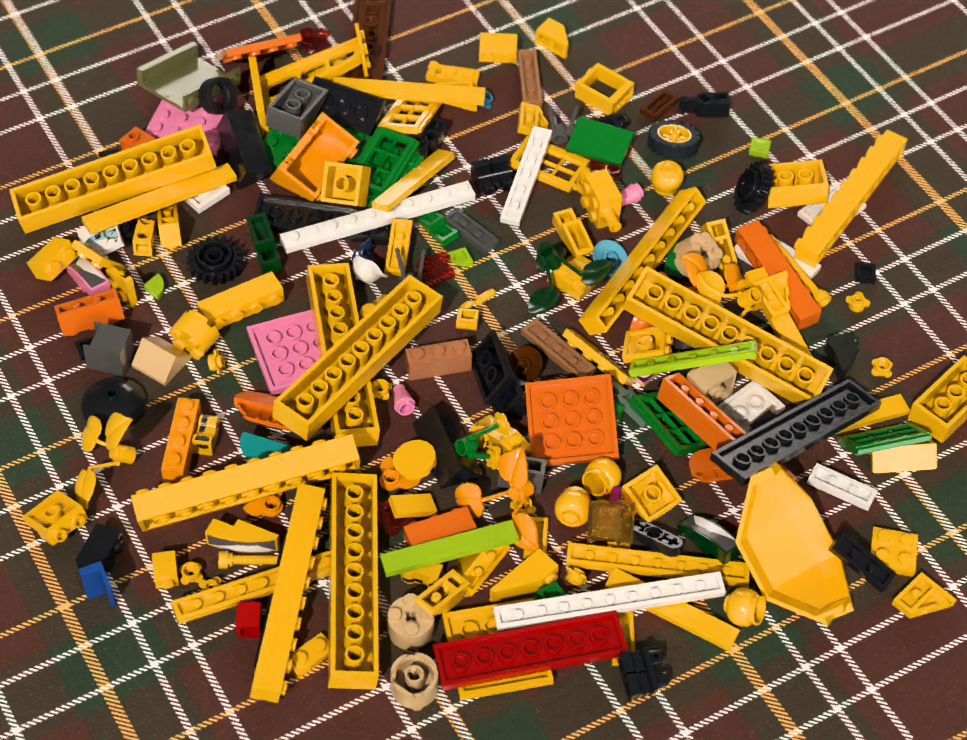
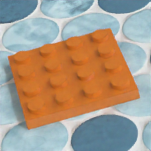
M300 33L226 49L216 53L218 61L223 60V63H228L238 59H246L298 46L297 42L302 41Z
M611 374L525 383L531 457L547 460L546 467L586 463L601 457L611 460L620 459Z

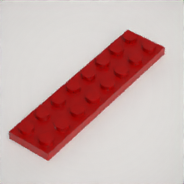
M616 610L433 644V653L442 691L618 658L620 652L629 651Z

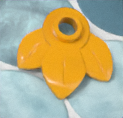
M390 456L385 458L380 465L382 474L379 478V483L385 490L410 489L421 481V479L408 480L399 475L394 468L393 458Z
M282 493L250 501L243 507V510L252 516H278L283 511Z

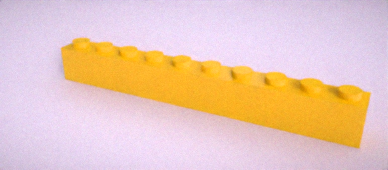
M888 129L883 135L877 137L874 147L870 146L866 157H862L857 168L851 170L849 179H844L840 190L835 191L832 195L831 202H826L822 213L815 216L813 225L807 226L802 239H797L794 245V249H796L794 258L813 268L817 267L859 212L861 206L868 200L904 153L907 138Z
M697 187L681 190L677 193L578 321L589 335L606 333L624 310L625 300L644 268L648 266L655 270L705 205L706 200Z
M302 483L298 484L250 693L251 698L278 703L280 695H285L288 681L284 680L285 673L290 674L293 661L288 659L289 652H294L297 638H293L294 631H299L302 617H297L298 611L304 610L306 597L302 596L303 589L308 590L311 577L306 575L308 569L312 570L315 556H311L312 549L317 550L319 537L315 536L316 530L321 531L324 517L319 515L320 511H325L328 498L324 497L325 488Z

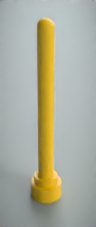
M769 234L771 239L778 244L782 255L787 257L791 268L799 274L800 280L813 294L814 301L818 302L821 308L826 306L832 297L826 290L819 289L772 234Z
M219 551L218 566L219 569H228V567H233V565L277 564L278 555H233V553H228V551Z

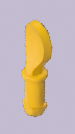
M491 288L479 296H475V301L464 302L460 308L468 309L473 305H482L483 302L493 297L496 291Z

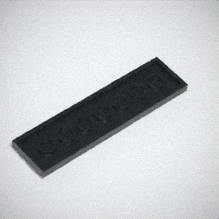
M260 193L254 215L265 212L271 231L285 233L370 208L315 200L311 202L307 199ZM417 217L408 219L413 220L410 246L412 242ZM392 224L337 240L364 243L370 238L372 244L388 246Z

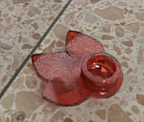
M309 27L300 30L299 33L302 38L300 48L304 53L312 55L315 51L321 52L330 48L326 38L330 36L331 32L321 28L313 30Z
M589 160V164L592 167L591 172L607 169L613 181L620 179L621 171L619 166L597 160Z
M436 253L433 256L425 255L424 266L428 267H423V281L429 286L438 287L440 280L448 281L455 277V272L447 265L451 256L445 253ZM420 258L416 263L417 270L419 269Z
M389 501L377 503V519L381 522L382 529L393 537L397 536L399 528H403V526L416 521L415 517L394 518Z

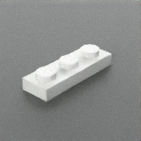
M816 463L807 481V484L866 511H869L878 490L818 463Z

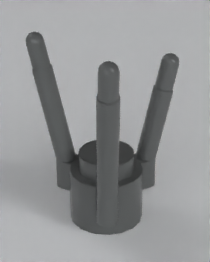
M548 105L552 140L556 144H564L567 142L568 136L572 135V127L578 107L574 108L569 126L566 128L564 124H557V118L553 114L552 106Z
M395 248L401 276H398L400 283L409 274L416 278L412 273H405L399 248ZM422 249L416 278L420 282H422L425 249Z

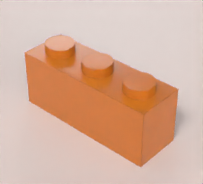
M116 288L54 306L63 337L68 335L74 336L85 330H94V321L114 324L125 319Z
M467 506L454 508L450 512L433 515L428 519L419 522L414 521L407 526H403L404 540L407 547L477 529Z

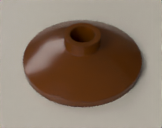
M522 346L515 349L508 356V360L521 387L525 386V383L533 382L538 377L542 368V358L535 348Z

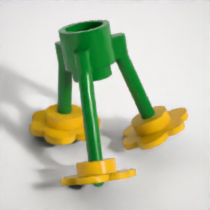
M496 412L493 418L494 425L488 428L483 425H473L471 430L468 431L467 437L457 439L455 442L456 452L460 456L467 455L468 459H485L487 467L496 470L498 468V460L501 457L500 446L490 445L489 450L485 454L475 453L478 447L484 449L487 446V441L490 439L487 433L495 429L500 434L509 435L510 424L507 422L505 414Z

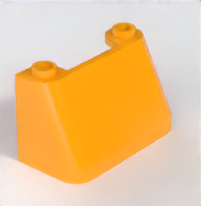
M322 112L289 155L278 166L270 180L311 202L314 199L319 201L322 192L325 161L343 163L347 157L352 159L358 151L355 147L359 141Z

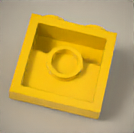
M657 327L626 331L622 353L623 362L631 363L635 359L672 354L670 345H674V338Z
M56 490L22 516L27 525L38 532L43 540L54 546L58 542L65 541L68 534L74 529L83 527L88 516L81 504Z

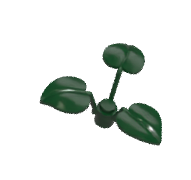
M541 242L536 256V268L542 272L546 271L550 287L549 289H540L530 297L528 314L538 315L546 313L558 303L560 293L554 290L550 270H557L561 266V262L579 276H583L581 281L587 286L601 283L611 272L614 265L613 262L595 260L586 264L583 272H581L564 259L566 250L563 246Z

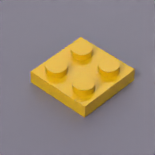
M873 526L870 553L896 574L914 577L918 534Z

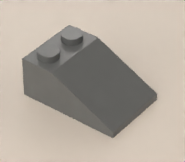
M294 77L268 105L266 126L301 139L311 127L329 90Z

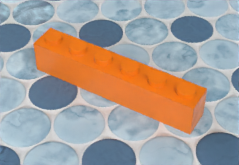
M759 220L737 228L735 241L754 269L764 267L769 276L785 270L788 271L789 314L797 329L802 330L818 323L822 312L820 304L814 301L808 287L804 286L801 282L799 274L791 268L787 257L783 256L780 252L778 244L768 235L767 228L762 226Z

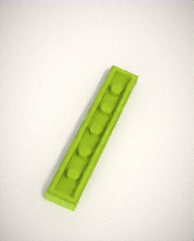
M748 341L635 359L631 361L629 374L631 378L753 359L757 357L758 345L757 341Z
M509 520L380 554V559L386 577L518 543L519 537L513 521Z

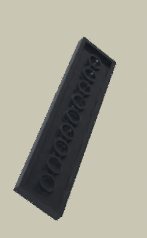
M847 379L711 453L710 460L744 486L749 483L750 477L756 471L775 462L779 465L787 462L877 411L881 406V402L852 380Z

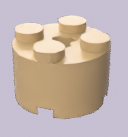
M708 232L696 233L677 243L674 248V253L676 252L675 265L685 277H688V274L680 256L687 253L702 255L706 261L708 271L715 270L720 263V259L723 257L722 250Z
M408 593L393 602L387 614L389 637L397 647L408 650V648H415L417 650L425 647L432 640L434 634L435 615L431 616L414 602L417 597L414 593Z
M423 653L400 656L391 667L390 683L393 698L400 705L415 711L421 710L430 704L438 693V670L434 660Z

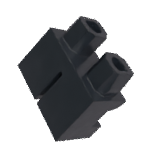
M507 154L492 157L490 162L488 158L471 162V177L478 192L483 191L485 196L493 195L495 188L499 187L504 192L510 191L513 184L512 169L510 170Z
M648 647L633 652H620L618 658H616L622 679L624 678L623 684L628 701L654 695L659 689L668 686L670 683L666 671L656 674L653 666L663 663L661 650L649 651Z

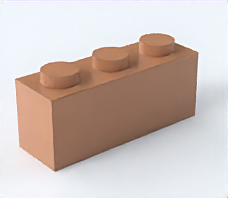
M468 339L405 349V365L409 381L471 371L472 354Z

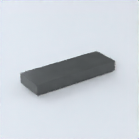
M455 208L445 216L448 225L456 229L461 237L485 255L500 244V239L459 208Z

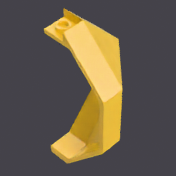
M777 462L756 471L750 477L735 543L767 601L829 626L833 619L854 611L843 562L828 550L833 543V539L812 498Z

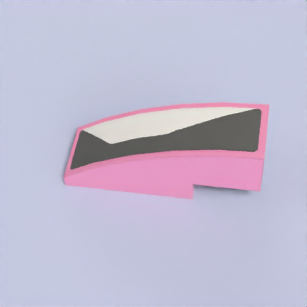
M77 257L65 268L84 293L87 292L88 295L111 289L109 280L97 267L90 264L91 261Z

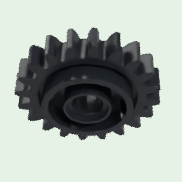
M755 161L754 164L751 163L750 168H745V171L738 179L734 189L735 195L733 196V199H736L733 205H735V209L738 212L751 215L752 212H756L757 207L761 208V204L766 202L773 186L772 180L774 179L771 176L773 174L772 167L762 161Z
M218 236L214 240L207 237V242L200 239V245L193 244V250H188L189 256H186L187 269L190 271L191 277L196 276V281L203 279L204 284L211 281V284L215 285V282L219 281L222 285L223 279L230 282V276L237 277V271H242L241 265H244L243 253L239 249V245H234L233 240L227 243L226 237L219 241Z

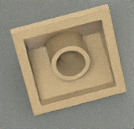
M158 336L142 337L131 365L133 368L166 386L192 356Z

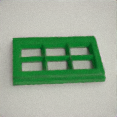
M377 127L354 164L371 167V169L375 170L370 178L368 191L381 195L394 185L415 154L420 142L387 128ZM384 137L394 140L388 151L378 148ZM397 141L407 145L401 156L391 153ZM375 151L384 154L378 167L368 163ZM388 156L398 160L391 172L381 168ZM378 172L388 175L382 187L372 183Z
M659 391L636 395L628 400L674 455L681 456L710 448L701 437L657 398ZM656 401H659L667 410V412H664L663 409L656 403ZM645 403H648L657 414H653ZM669 416H672L681 427L678 428ZM661 418L670 430H667L658 419ZM682 432H686L695 443H691ZM672 434H675L684 445L681 446Z
M909 422L840 436L837 438V442L840 446L857 456L932 440V435L927 430Z

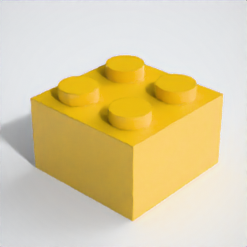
M325 161L320 201L366 207L371 167Z

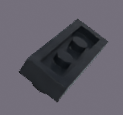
M845 531L839 532L828 549L879 592H884L896 574Z

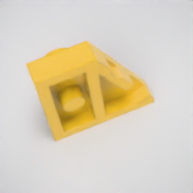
M521 101L517 133L530 136L533 126L548 129L549 123L543 116L540 106Z
M74 239L71 245L73 249L78 251L76 255L85 260L89 258L92 260L90 264L99 269L113 266L123 272L126 267L121 263L109 259V256L88 244Z

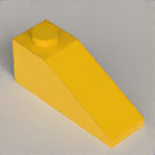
M177 203L157 210L161 248L175 249L178 246H182Z
M724 218L707 222L699 229L701 233L708 232L722 250L723 257L720 259L716 271L726 281L724 277L726 265L731 263L736 264L738 267L739 265Z
M489 414L473 425H483L488 428L494 425V416ZM511 426L508 436L503 435V433L500 434L496 429L487 433L490 437L489 441H487L488 445L500 446V455H503V452L506 453L523 447L525 456L530 457L531 445Z
M538 548L490 589V602L494 604L531 594L555 582L558 579L559 565Z
M452 569L417 596L414 602L431 616L449 612L460 603L470 582Z

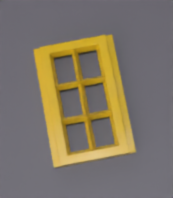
M396 100L377 127H384L397 133H422L442 103ZM408 102L415 103L414 105H406ZM421 103L429 104L428 106H419ZM401 111L409 112L408 114H400ZM414 112H422V115L413 114ZM394 120L402 121L401 124L393 123ZM408 121L416 122L414 125L406 124Z
M530 136L524 139L509 160L510 169L518 170L519 160L524 154ZM549 144L546 154L561 160L558 164L543 159L542 164L554 170L551 174L540 170L536 180L570 193L573 190V184L580 177L579 171L582 168L588 167L590 160ZM566 161L578 166V169L574 172L562 167V164ZM557 171H561L572 177L567 181L555 176Z

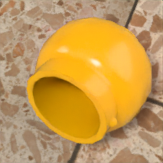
M661 161L651 171L653 188L662 196L675 194L683 183V170L679 164L673 161Z
M601 457L594 459L585 469L582 477L583 486L593 496L599 497L610 494L614 486L619 487L621 483V470L609 458Z
M573 486L566 488L555 501L554 512L557 519L569 527L584 525L590 519L592 513L589 493L581 487Z
M737 588L726 596L724 612H726L729 621L737 626H758L766 612V599L750 588Z

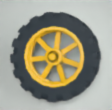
M663 120L650 126L647 146L651 148L650 150L653 153L656 152V155L665 156L667 159H687L688 157H693L694 153H697L700 134L687 123L673 122V120L665 122Z

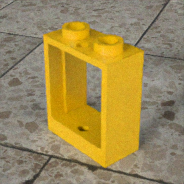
M597 63L593 68H589L582 78L576 81L574 86L575 98L609 115L617 113L633 97L635 83ZM598 79L617 91L609 98L589 86Z

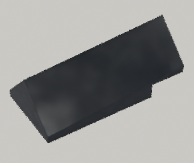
M226 110L217 125V129L229 166L237 175V181L234 182L239 190L273 172L268 161L270 158L253 111Z
M491 329L471 353L472 369L484 404L492 406L494 415L496 412L505 414L508 421L527 414L526 399L497 333Z
M432 405L413 422L418 440L428 442L436 452L437 464L435 468L431 469L433 477H436L440 489L483 477L475 458L468 459L467 455L460 456L456 452L455 442L457 439L464 438L465 435L454 411Z

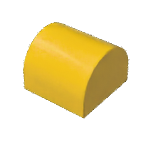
M459 308L456 329L477 331L479 310Z

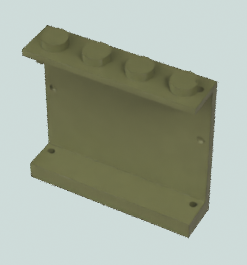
M193 41L137 68V85L183 112H187L200 105L199 89L201 84L207 79L223 77L228 79L234 87L240 85V67L225 73L198 57V44ZM214 85L211 96L214 98L223 93L218 85Z

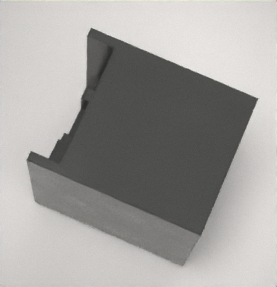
M94 321V338L90 346L83 344L87 368L124 377L134 355L131 330Z

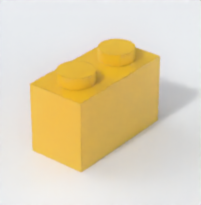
M480 32L479 62L516 63L517 34Z
M54 237L27 262L36 279L52 281L78 257L76 250L71 247L72 243L70 240Z

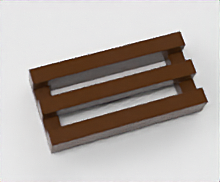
M664 89L640 108V114L643 115L645 113L646 118L649 119L651 117V121L655 122L678 104L679 98Z

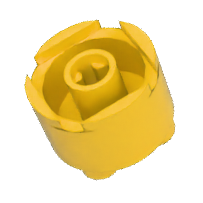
M189 310L188 313L185 311L170 329L169 334L174 339V346L181 350L189 351L194 359L200 360L219 338V332L215 326L211 328L207 324L209 320L205 316L194 310Z

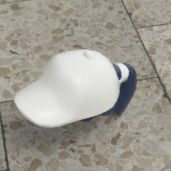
M370 238L358 246L352 255V270L355 279L365 283H373L381 277H389V275L382 273V270L377 266L376 260L369 252L372 248Z

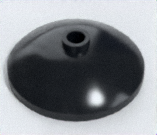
M109 377L96 382L85 392L81 402V409L85 420L88 421L90 416L98 417L102 425L101 431H105L110 416L115 412L133 419L128 426L130 428L143 417L147 407V398L143 388L137 382L124 377Z

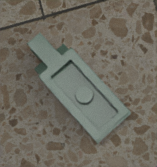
M616 380L613 381L614 400L625 406L624 411L642 429L649 426L628 402L630 398L637 394L632 389H625ZM645 403V405L651 410L653 414H657L647 403Z

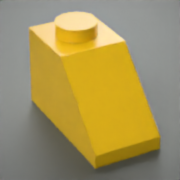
M548 18L536 29L535 43L566 59L568 55V40L565 27L559 22Z

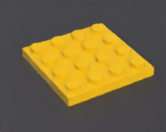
M529 598L442 613L447 642L497 633L493 607L534 600ZM550 670L457 689L461 701L552 685L554 679Z

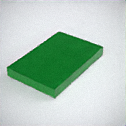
M579 116L566 146V151L621 168L634 137V132Z

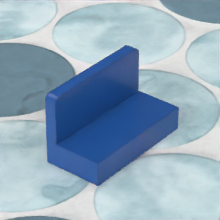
M101 561L78 569L88 600L106 593L111 607L116 606L111 585Z

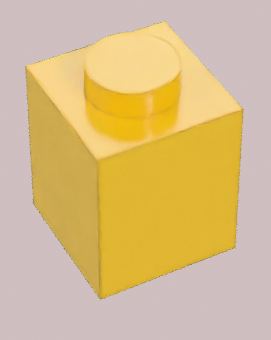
M175 550L152 553L156 589H169L173 586H179Z

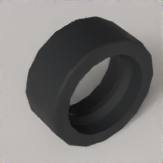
M223 77L205 80L199 89L200 105L207 113L213 115L224 114L226 110H232L236 103L235 87L228 79ZM214 85H218L223 91L224 99L221 107H217L212 100L211 94Z

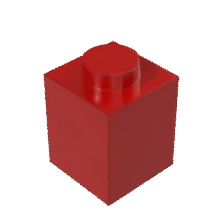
M253 600L237 602L235 625L237 638H260L262 627L261 602Z

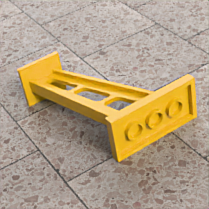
M358 23L354 24L356 38L263 75H260L256 56L248 57L256 110L263 138H265L270 130V127L266 126L267 107L278 96H269V89L272 86L293 77L301 80L303 73L321 65H326L324 71L304 81L312 84L315 76L332 81L333 77H339L360 64L363 66L364 76H368L367 68H371L369 57H365V55H368L366 43L362 44L365 41L364 31L359 30ZM351 52H354L352 56L346 58L345 60L333 66H330L329 63L331 61L340 58L344 55H347Z

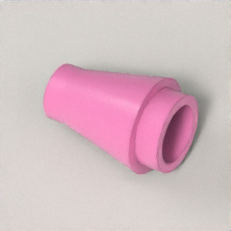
M631 183L621 192V207L641 201V198L644 197V192L638 183Z
M398 384L393 388L394 409L400 415L406 416L414 411L415 401L405 386Z

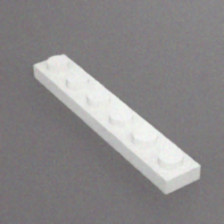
M533 126L500 216V222L520 226L549 146L552 130Z

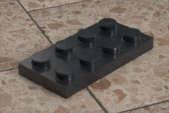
M315 76L312 84L329 90L316 117L318 118L323 112L338 125L372 136L386 101L382 98Z

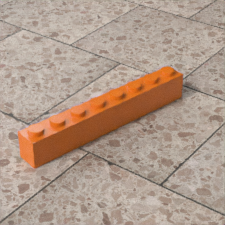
M679 372L663 378L657 398L715 451L747 434ZM781 464L780 466L797 483L798 478Z

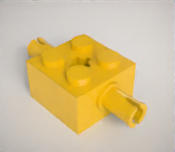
M589 167L582 168L579 171V176L584 183H582L583 194L580 201L582 207L586 208L590 222H593L597 229L608 226L611 232L619 231L622 226L619 222L622 195L608 170L603 169L591 172Z

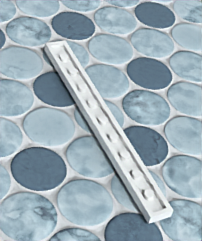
M469 181L461 182L408 197L390 212L370 208L280 234V241L286 254L392 224L393 218L410 219L475 200V192Z
M719 571L493 607V614L497 632L614 610L617 613L722 597L725 596L726 591L721 572Z

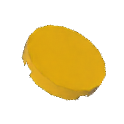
M423 440L408 441L402 444L393 455V465L396 472L408 480H418L426 477L437 464V455L433 446Z

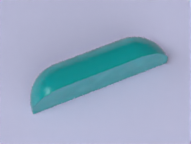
M242 432L240 438L241 450L249 460L252 458H268L269 454L279 451L286 453L294 447Z

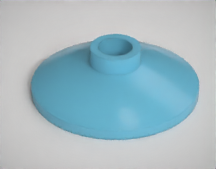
M602 240L593 249L594 261L608 260L613 262L614 265L608 277H612L627 258L624 249L618 243L611 240Z

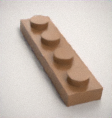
M536 49L517 50L522 102L542 108Z
M537 318L521 329L522 336L573 378L591 376L595 373L596 367Z

